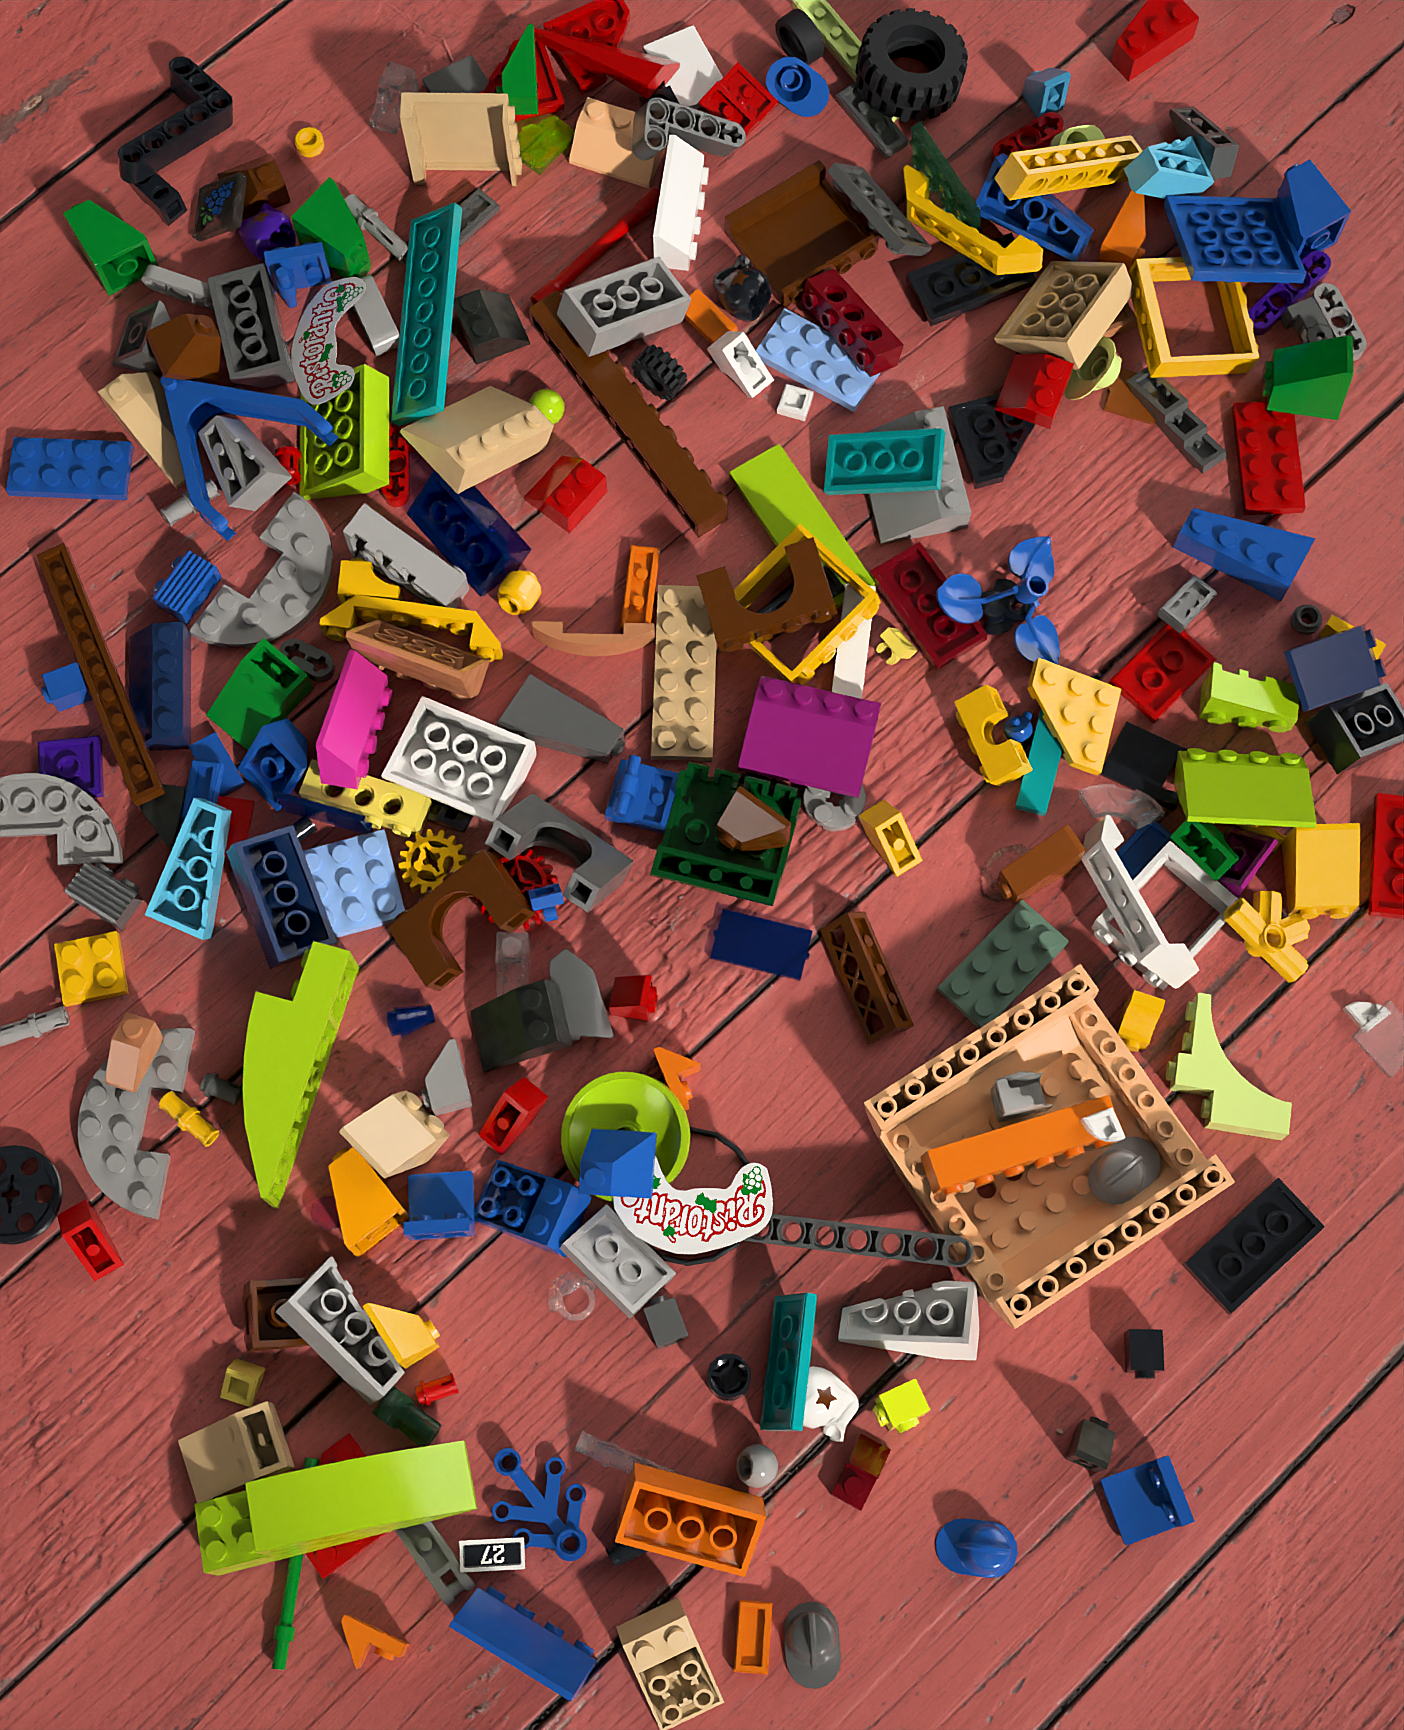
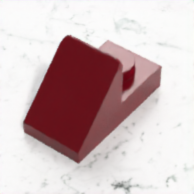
M861 1434L831 1496L861 1511L876 1480L881 1474L891 1449Z

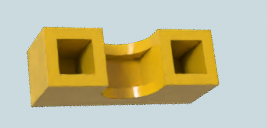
M984 685L955 701L958 709L956 718L959 724L966 728L970 736L967 740L968 745L981 761L982 765L979 769L986 782L1002 787L1033 771L1021 743L1009 739L996 745L993 741L992 732L994 726L1000 720L1008 717L997 689Z

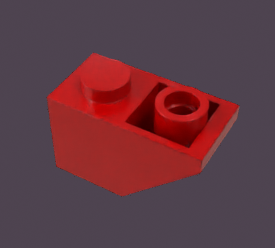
M652 976L615 977L609 1005L610 1015L648 1022L649 1013L656 1012L658 1002V987L653 986Z

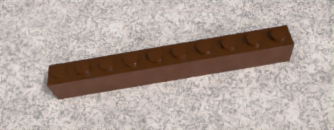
M556 290L529 307L530 322L697 537L703 536L727 520L729 503L725 495L721 491H715L711 486V479L704 469L699 470L693 463L694 458L691 452L686 447L682 448L677 442L673 429L669 425L664 426L659 420L660 415L654 405L651 403L648 405L644 401L641 389L635 382L630 383L626 378V372L619 361L614 362L611 359L609 350L588 357L557 315L562 299L559 291Z

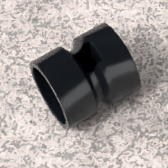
M723 1354L716 1357L710 1364L707 1372L708 1386L711 1393L723 1401H735L742 1398L748 1391L751 1381V1371L747 1362L735 1354Z

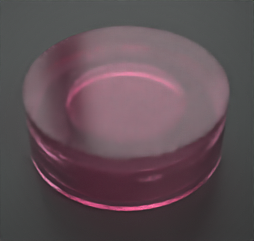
M331 1196L318 1199L311 1210L313 1222L323 1230H334L340 1226L336 1201Z

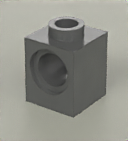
M663 1295L648 1301L649 1307L643 1310L658 1350L689 1338L675 1297L667 1299V1296Z

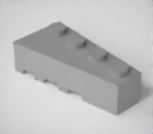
M365 503L343 530L352 557L362 558L371 562L374 571L428 605L456 608L470 590L467 575L457 566H450L436 553L425 548Z
M330 1256L276 1312L369 1405H372L384 1397L405 1372L400 1364L397 1363L382 1337L376 1333L370 1323L369 1316L365 1310H362L353 1296L354 1290L347 1280H343L336 1268L338 1266L337 1263Z

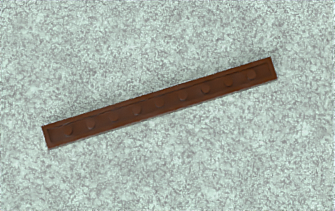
M63 542L38 554L37 558L132 801L136 806H140L166 792L70 551Z

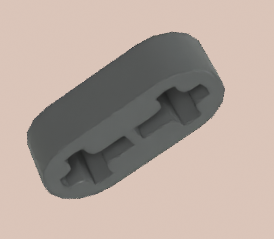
M289 639L281 645L279 651L303 670L310 679L317 682H326L334 676L335 665L331 656L326 652L298 639ZM298 649L304 659L297 656L290 659L288 652H295ZM311 661L318 665H321L324 661L327 669H320L317 672Z

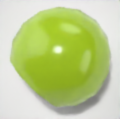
M540 389L534 392L528 402L535 405L553 425L559 422L565 411V403L562 397L552 389Z

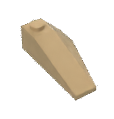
M153 372L122 374L98 391L107 410L175 488L178 489L186 483L164 388Z

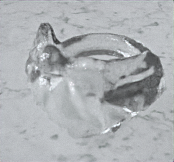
M571 1271L556 1278L552 1282L551 1288H549L547 1295L549 1311H558L564 1318L570 1321L585 1319L592 1313L595 1307L596 1297L594 1290L597 1286L582 1272ZM580 1287L588 1295L589 1303L583 1312L572 1314L565 1309L562 1296L569 1295Z

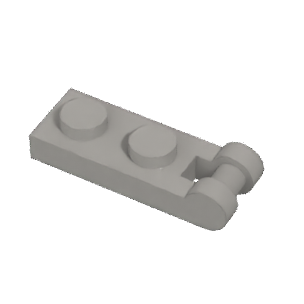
M432 1521L395 1530L447 1607L456 1601L455 1596L463 1590L468 1592L476 1586L468 1572L460 1573V1561ZM452 1570L456 1579L446 1585L441 1577Z

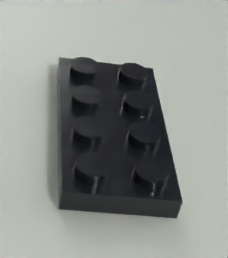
M1011 232L993 240L997 241L1003 248H1006L1015 238ZM962 253L909 272L906 276V281L930 327L1032 287L1037 280L1033 272L996 275Z
M1278 1177L1191 1256L1183 1266L1229 1315L1325 1226Z

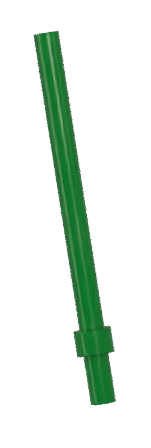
M305 1458L303 1469L318 1466L319 1459ZM304 1554L289 1557L279 1625H275L273 1634L276 1644L272 1669H286L290 1641L293 1642L296 1628L292 1627Z

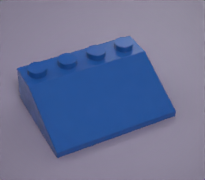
M489 1585L486 1590L477 1588L453 1618L449 1627L570 1702L575 1699L598 1660L591 1656L594 1649L578 1639L573 1645L562 1638L565 1631L548 1621L545 1626H542L533 1620L535 1613L518 1603L516 1608H513L503 1602L506 1595Z

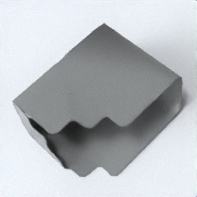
M1021 1071L996 1079L990 1092L998 1122L1048 1111L1054 1105H1046L1040 1085V1077L1043 1073L1033 1074L1034 1072L1025 1073V1071Z

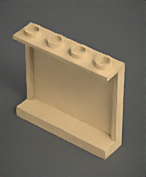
M401 93L400 121L414 185H426L427 170L510 171L512 186H516L517 175H522V157H520V142L517 140L518 129L517 123H515V106L509 105L508 94Z

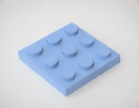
M385 829L303 850L336 938L395 922V918L399 913L405 911Z

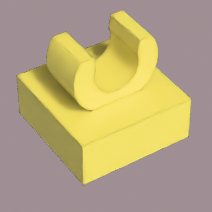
M890 627L880 635L885 642L880 643L876 648L877 653H884L886 649H891L892 655L886 661L888 665L896 664L900 658L910 659L918 651L899 628Z

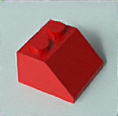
M1016 354L994 410L1051 429L1070 380L1074 363L1048 354Z
M562 455L524 496V500L570 534L608 492L606 475L582 458Z

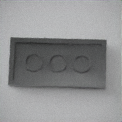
M834 162L827 171L834 179V186L850 197L852 207L867 217L869 227L876 233L881 234L886 240V247L897 255L906 254L909 256L925 257L932 247L863 167Z

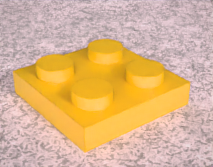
M117 931L54 944L63 1005L68 1007L129 994L120 934Z

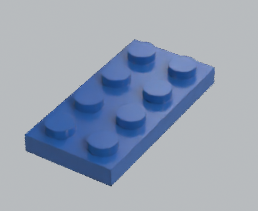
M14 437L6 492L9 496L127 500L134 447L130 441Z

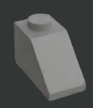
M455 1039L447 1042L425 1077L427 1088L421 1090L425 1107H431L435 1116L473 1106L459 1046Z

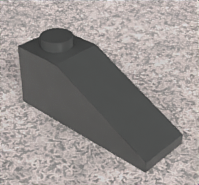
M1196 107L1170 109L1169 115L1180 140L1184 141L1189 136L1194 137L1213 180L1231 177L1239 144Z

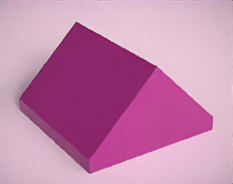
M1229 826L1224 832L1225 836L1223 838L1239 859L1218 882L1238 898L1278 841L1273 837Z

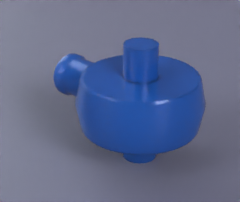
M1024 711L1023 715L1019 717L1013 716L1005 723L1004 735L1008 740L1012 739L1021 743L1031 736L1033 732L1032 723L1030 722L1032 714L1029 711Z

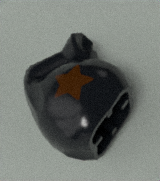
M739 255L734 265L715 274L713 287L720 302L731 316L738 320L749 322L756 320L771 299V289L768 277L762 271L753 268L750 265L751 261L745 255Z

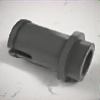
M214 1072L213 1074L207 1073L204 1076L200 1085V1091L204 1092L206 1097L212 1095L236 1106L243 1094V1086H238L219 1078V1074Z

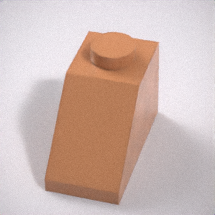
M128 1012L125 1013L111 1039L105 1076L106 1084L136 1093L163 1042V1036L155 1021Z

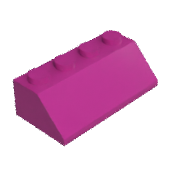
M349 649L316 742L321 783L351 789H358L361 778H366L368 774L369 754H374L376 750L377 730L383 729L385 721L384 709L385 707H390L393 690L388 688L387 675L355 650Z

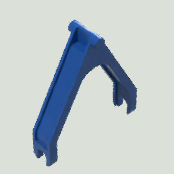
M164 376L160 380L168 404L190 501L200 512L204 522L227 542L237 533L227 525L229 522L211 506L196 444L198 432L206 422L216 415L233 414L305 426L328 446L338 439V436L331 431L333 429L331 424L301 399L189 380L164 378Z

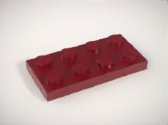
M920 541L870 571L869 574L874 580L876 587L936 670L987 640L988 634L978 621L969 624L959 623L947 616L941 609L936 598V590L947 578Z

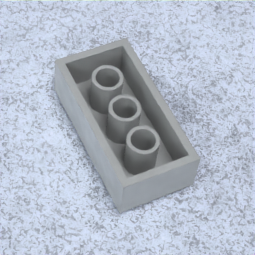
M656 257L564 290L557 315L587 356L590 357L683 322L691 298L661 258Z

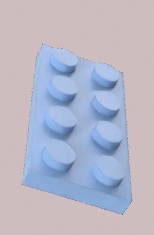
M784 308L756 349L758 356L764 364L854 413L880 375L879 373L869 377L857 365L849 353L839 345L830 332Z

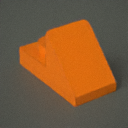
M654 1048V1058L665 1085L677 1096L684 1110H689L688 1100L693 1097L687 1081L680 1082L679 1079L701 1071V1064L664 1048Z
M350 1614L343 1615L341 1623L356 1669L362 1667L372 1645L376 1646L374 1653L393 1661L395 1656L399 1658L405 1656L410 1645L409 1643Z

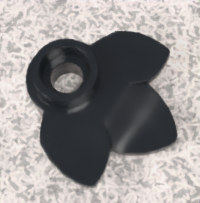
M997 579L994 585L995 591L982 592L981 598L1006 591L1017 584L1009 579ZM1015 594L981 604L983 614L988 616L983 629L989 635L1003 634L1010 631L1016 622L1025 621L1030 604L1022 603L1023 605L1020 609H1013L1012 607L1015 604L1021 603L1016 599Z

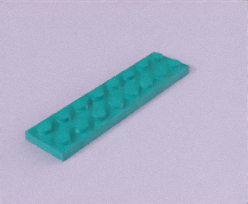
M455 202L412 219L410 223L391 422L397 426H402L444 411L462 207Z

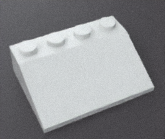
M422 696L381 776L388 781L494 824L495 820L504 813L525 781L537 756L535 742Z

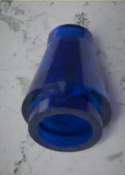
M430 1004L425 1006L393 1007L392 1011L386 1012V1019L392 1037L399 1035L402 1038L428 1024L435 1023L434 1013Z

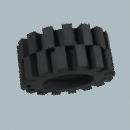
M648 345L632 362L633 365L631 367L635 370L633 372L634 375L639 377L638 381L644 383L648 391L649 389L652 390L653 395H659L660 399H672L687 382V374L683 372L684 368L682 365H678L677 359H672L668 351L663 352V348L659 346Z

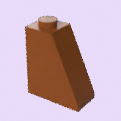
M1068 824L1003 868L997 878L998 890L1005 899L1009 898L1013 905H1015L1022 899H1026L1077 869L1086 849Z

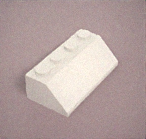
M669 135L653 233L654 258L660 257L669 269L689 271L690 259L696 260L697 242H693L694 234H700L701 217H697L698 209H704L705 192H701L702 185L708 184L709 167H704V155L676 135Z

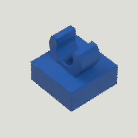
M559 883L528 890L533 911L542 909L546 922L558 919L555 906L564 904Z

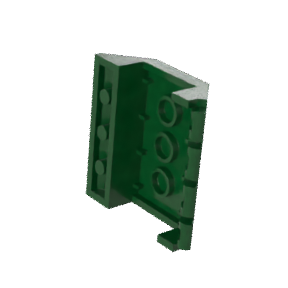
M689 761L686 771L679 770L675 784V798L662 844L658 845L650 876L773 906L782 881L802 799L796 798L798 788L776 783L774 792H770L771 781L746 776L744 785L738 784L740 774L718 768L715 769L714 777H709L710 766ZM739 786L791 822L790 840L786 847L741 852L735 847L730 849L718 839L719 835H717V823Z

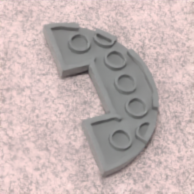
M293 492L259 537L263 544L280 553L281 556L251 597L248 599L224 584L189 632L192 637L210 645L228 648V646H245L246 649L254 648L263 638L271 644L270 641L285 634H292L302 627L318 610L329 590L332 580L333 549L324 522L316 510L303 497Z
M22 773L0 778V838L57 835L58 865L60 866L84 865L86 861L92 865L98 862L101 864L123 863L120 839L112 820L104 808L86 791L61 778L45 774Z
M191 1028L160 1030L163 1042L136 1093L105 1083L107 1059L90 1081L79 1110V1149L92 1180L108 1198L134 1214L150 1219L159 1220L171 1159L169 1154L140 1151L151 1091L184 1092L195 1031Z

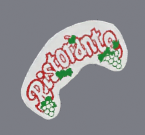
M344 278L324 286L308 304L297 327L291 348V362L298 387L305 400L310 404L315 405L327 402L349 388L354 380L355 373L352 367L336 363L337 342L335 327L341 316L365 293L366 283L360 278Z
M655 1156L652 1199L613 1196L614 1209L629 1231L653 1246L676 1254H697L743 1241L766 1227L773 1210L769 1173L767 1168L759 1163H750L742 1167L736 1174L732 1185L727 1189L697 1188L682 1191L674 1189L666 1181Z

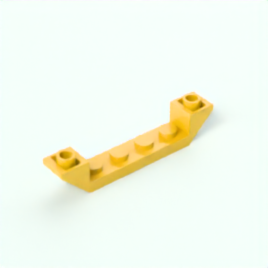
M909 165L903 168L904 197L907 219L996 275L1038 272L1042 268L1043 248L1035 241L1029 240L1020 234L1006 248H1003L997 241L990 240L979 233L976 228L966 225L952 213L945 212L934 205L928 199L929 178L923 172L917 171Z
M355 595L320 618L319 624L324 636L335 641L346 639L347 631L356 628L358 618H361L369 623L375 620L391 622L398 627L415 625L427 631L444 629L450 630L457 635L471 633L469 646L472 654L488 659L489 662H492L494 659L502 660L503 658L501 643L476 611Z

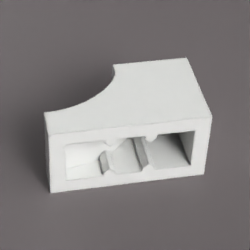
M727 331L707 348L721 372L732 378L747 398L755 397L774 381L744 332Z

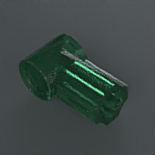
M395 1386L382 1397L371 1412L394 1430L399 1429L421 1447L429 1446L443 1426L417 1407L414 1400Z

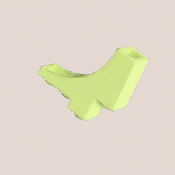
M1198 993L1192 1002L1188 1001L1185 1019L1190 1021L1189 1033H1184L1182 1051L1187 1053H1178L1173 1061H1168L1166 1080L1170 1081L1169 1090L1208 1097L1203 1099L1201 1105V1118H1205L1204 1128L1283 1140L1289 1135L1292 1103L1279 1100L1260 1091L1242 1077L1232 1066L1215 1034L1211 1014V995Z

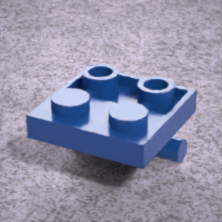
M308 242L301 246L289 248L278 247L264 252L265 263L275 292L280 293V296L285 299L286 305L289 308L297 306V289L332 282L331 271L322 242Z
M629 755L628 760L621 759L605 812V820L664 834L675 798V784L679 773L640 764L641 758L636 755Z

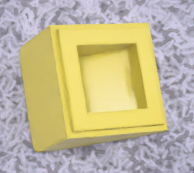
M234 1359L227 1367L220 1398L252 1407L262 1382L265 1368L240 1359Z

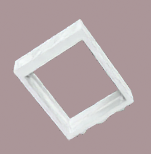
M1169 841L1132 881L1139 891L1165 865L1220 913L1188 948V951L1194 958L1226 923L1223 913L1238 898L1218 881H1214L1195 861ZM1107 907L1091 927L1095 931L1094 935L1104 945L1108 946L1110 944L1119 952L1118 956L1125 964L1131 967L1134 965L1143 973L1142 977L1149 985L1164 990L1169 984L1139 962L1125 936L1109 923L1114 916Z

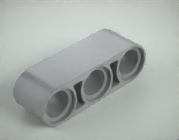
M369 274L360 278L366 283V290L352 307L375 356L398 348L399 332L372 275Z

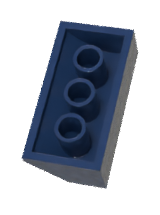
M183 621L152 623L129 637V702L149 751L190 749L188 746L191 745V634Z
M293 825L236 842L226 851L270 969L303 958L306 949H311L313 941L330 946L337 943Z

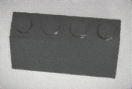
M264 263L207 278L231 382L271 388L296 381L273 283Z

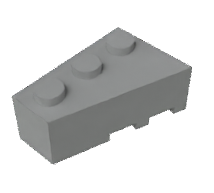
M216 415L198 432L229 507L256 511L292 478L289 472L243 421Z

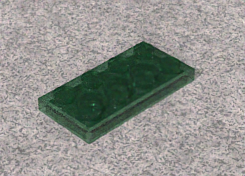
M920 121L911 127L912 139L909 143L913 150L911 155L913 165L918 171L922 169L929 178V189L933 193L935 191L938 193L943 210L952 213L958 220L976 228L981 233L980 208Z

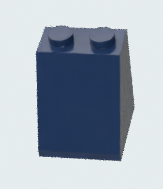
M1365 624L1292 647L1284 652L1303 711L1380 686L1383 683L1382 677L1386 676V670L1382 659H1376L1373 647H1376L1377 644L1372 629L1366 630Z

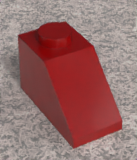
M523 1077L503 1092L478 1136L500 1155H503L533 1122L548 1096L526 1077Z
M87 1199L57 1215L63 1238L94 1282L124 1265L103 1222Z

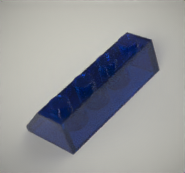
M435 470L406 513L452 565L465 572L468 583L480 597L485 596L501 584L509 572L518 570L532 550L475 486L457 494Z

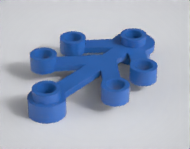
M511 1448L500 1450L494 1458L496 1471L503 1476H510L534 1508L513 1506L506 1501H499L492 1508L494 1519L499 1522L513 1519L546 1523L555 1535L532 1534L529 1529L520 1528L514 1532L513 1538H517L521 1532H526L529 1535V1542L524 1545V1549L530 1546L554 1549L558 1557L565 1561L580 1559L587 1549L586 1535L579 1529L581 1507L587 1496L585 1488L580 1484H573L568 1487L566 1498L569 1501V1508L565 1526L557 1515L561 1476L566 1471L565 1462L559 1457H552L546 1462L545 1471L548 1475L544 1498L522 1470V1459L519 1453ZM507 1456H512L515 1461L511 1469H505L502 1465L503 1459ZM554 1461H558L562 1465V1469L558 1474H552L549 1470L550 1464ZM574 1488L582 1490L583 1495L579 1501H573L570 1498V1492ZM500 1505L508 1507L509 1513L505 1518H499L496 1514V1510ZM568 1537H574L577 1541V1546L572 1551L567 1550L564 1546V1542Z

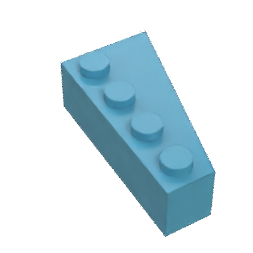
M193 798L146 910V916L199 939H212L231 810L202 798Z

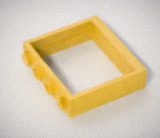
M1183 257L1135 260L1128 271L1135 289L1131 298L1150 378L1248 373L1259 360V346L1255 342L1253 321L1249 318L1246 306L1247 298L1246 294L1242 291L1240 282L1217 281L1235 354L1171 357L1153 282L1191 280Z
M799 524L734 589L737 601L746 609L790 565L784 546L814 536ZM814 537L821 561L863 600L793 671L787 668L761 642L754 640L746 643L783 679L799 685L808 683L814 676V670L821 663L825 664L830 661L836 653V648L843 641H849L856 634L857 627L865 619L869 620L877 613L881 603L878 594L816 537Z

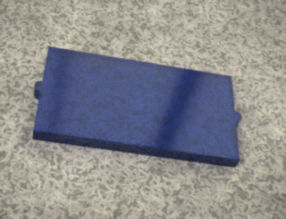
M277 792L278 804L283 807L285 812L299 816L306 814L310 819L362 834L373 832L372 823H369L366 816Z
M723 909L718 929L713 932L715 941L710 959L800 981L805 960H808L810 957L808 949L813 931Z

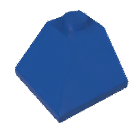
M288 718L264 725L237 768L276 811L282 809L307 768V739Z
M592 1129L581 1158L578 1194L652 1199L657 1133Z

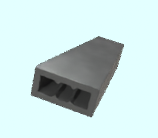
M531 674L496 723L497 727L534 741L535 745L607 764L613 756L618 757L626 744L623 728Z

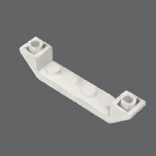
M1105 815L1086 833L1083 844L1086 851L1081 860L1139 962L1173 988H1179L1195 975L1199 968L1185 944H1169L1115 851V848L1124 841V838L1111 816Z

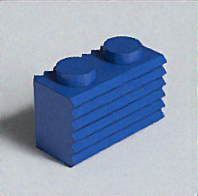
M187 550L183 557L178 556L173 561L171 573L168 577L156 584L152 598L160 609L189 624L190 620L197 614V610L207 600L211 591L221 581L222 576L215 565Z

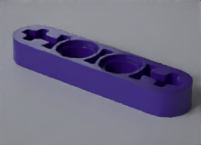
M1312 251L1301 260L1306 271L1303 281L1305 287L1303 289H1295L1290 283H1277L1251 307L1248 314L1249 318L1253 321L1254 335L1267 333L1281 320L1288 306L1300 302L1325 278L1331 267V259L1323 251ZM1312 264H1321V267L1314 269L1311 275L1308 273ZM1281 297L1286 305L1284 307H1276L1271 303V298ZM1265 311L1268 313L1264 322H1254V319H1259Z

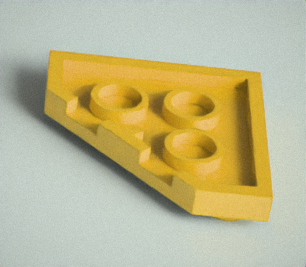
M1036 659L1027 689L1032 699H1036L1044 713L1042 717L1054 738L1057 737L1065 752L1063 754L1069 766L1090 774L1098 775L1102 773L1121 689L1047 660Z

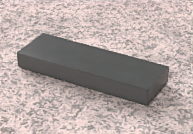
M857 82L838 92L835 100L886 160L907 147L909 140L892 119L884 115L885 112L882 110L878 112L871 106V101L867 102L861 94L862 90L858 88Z

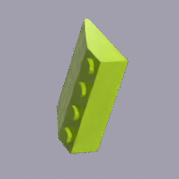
M362 364L353 368L355 376L351 386L327 402L315 405L310 404L301 393V400L305 401L324 417L333 427L331 431L338 436V439L328 446L307 427L300 426V451L302 452L300 459V473L302 475L300 496L305 500L369 493L389 485L388 376L366 364Z
M1199 748L1178 751L1174 788L1187 822L1316 828L1317 822L1309 769L1303 757L1294 753H1282L1281 756H1275L1261 751H1252L1250 754H1237V752L1232 750H1220L1218 753H1213Z

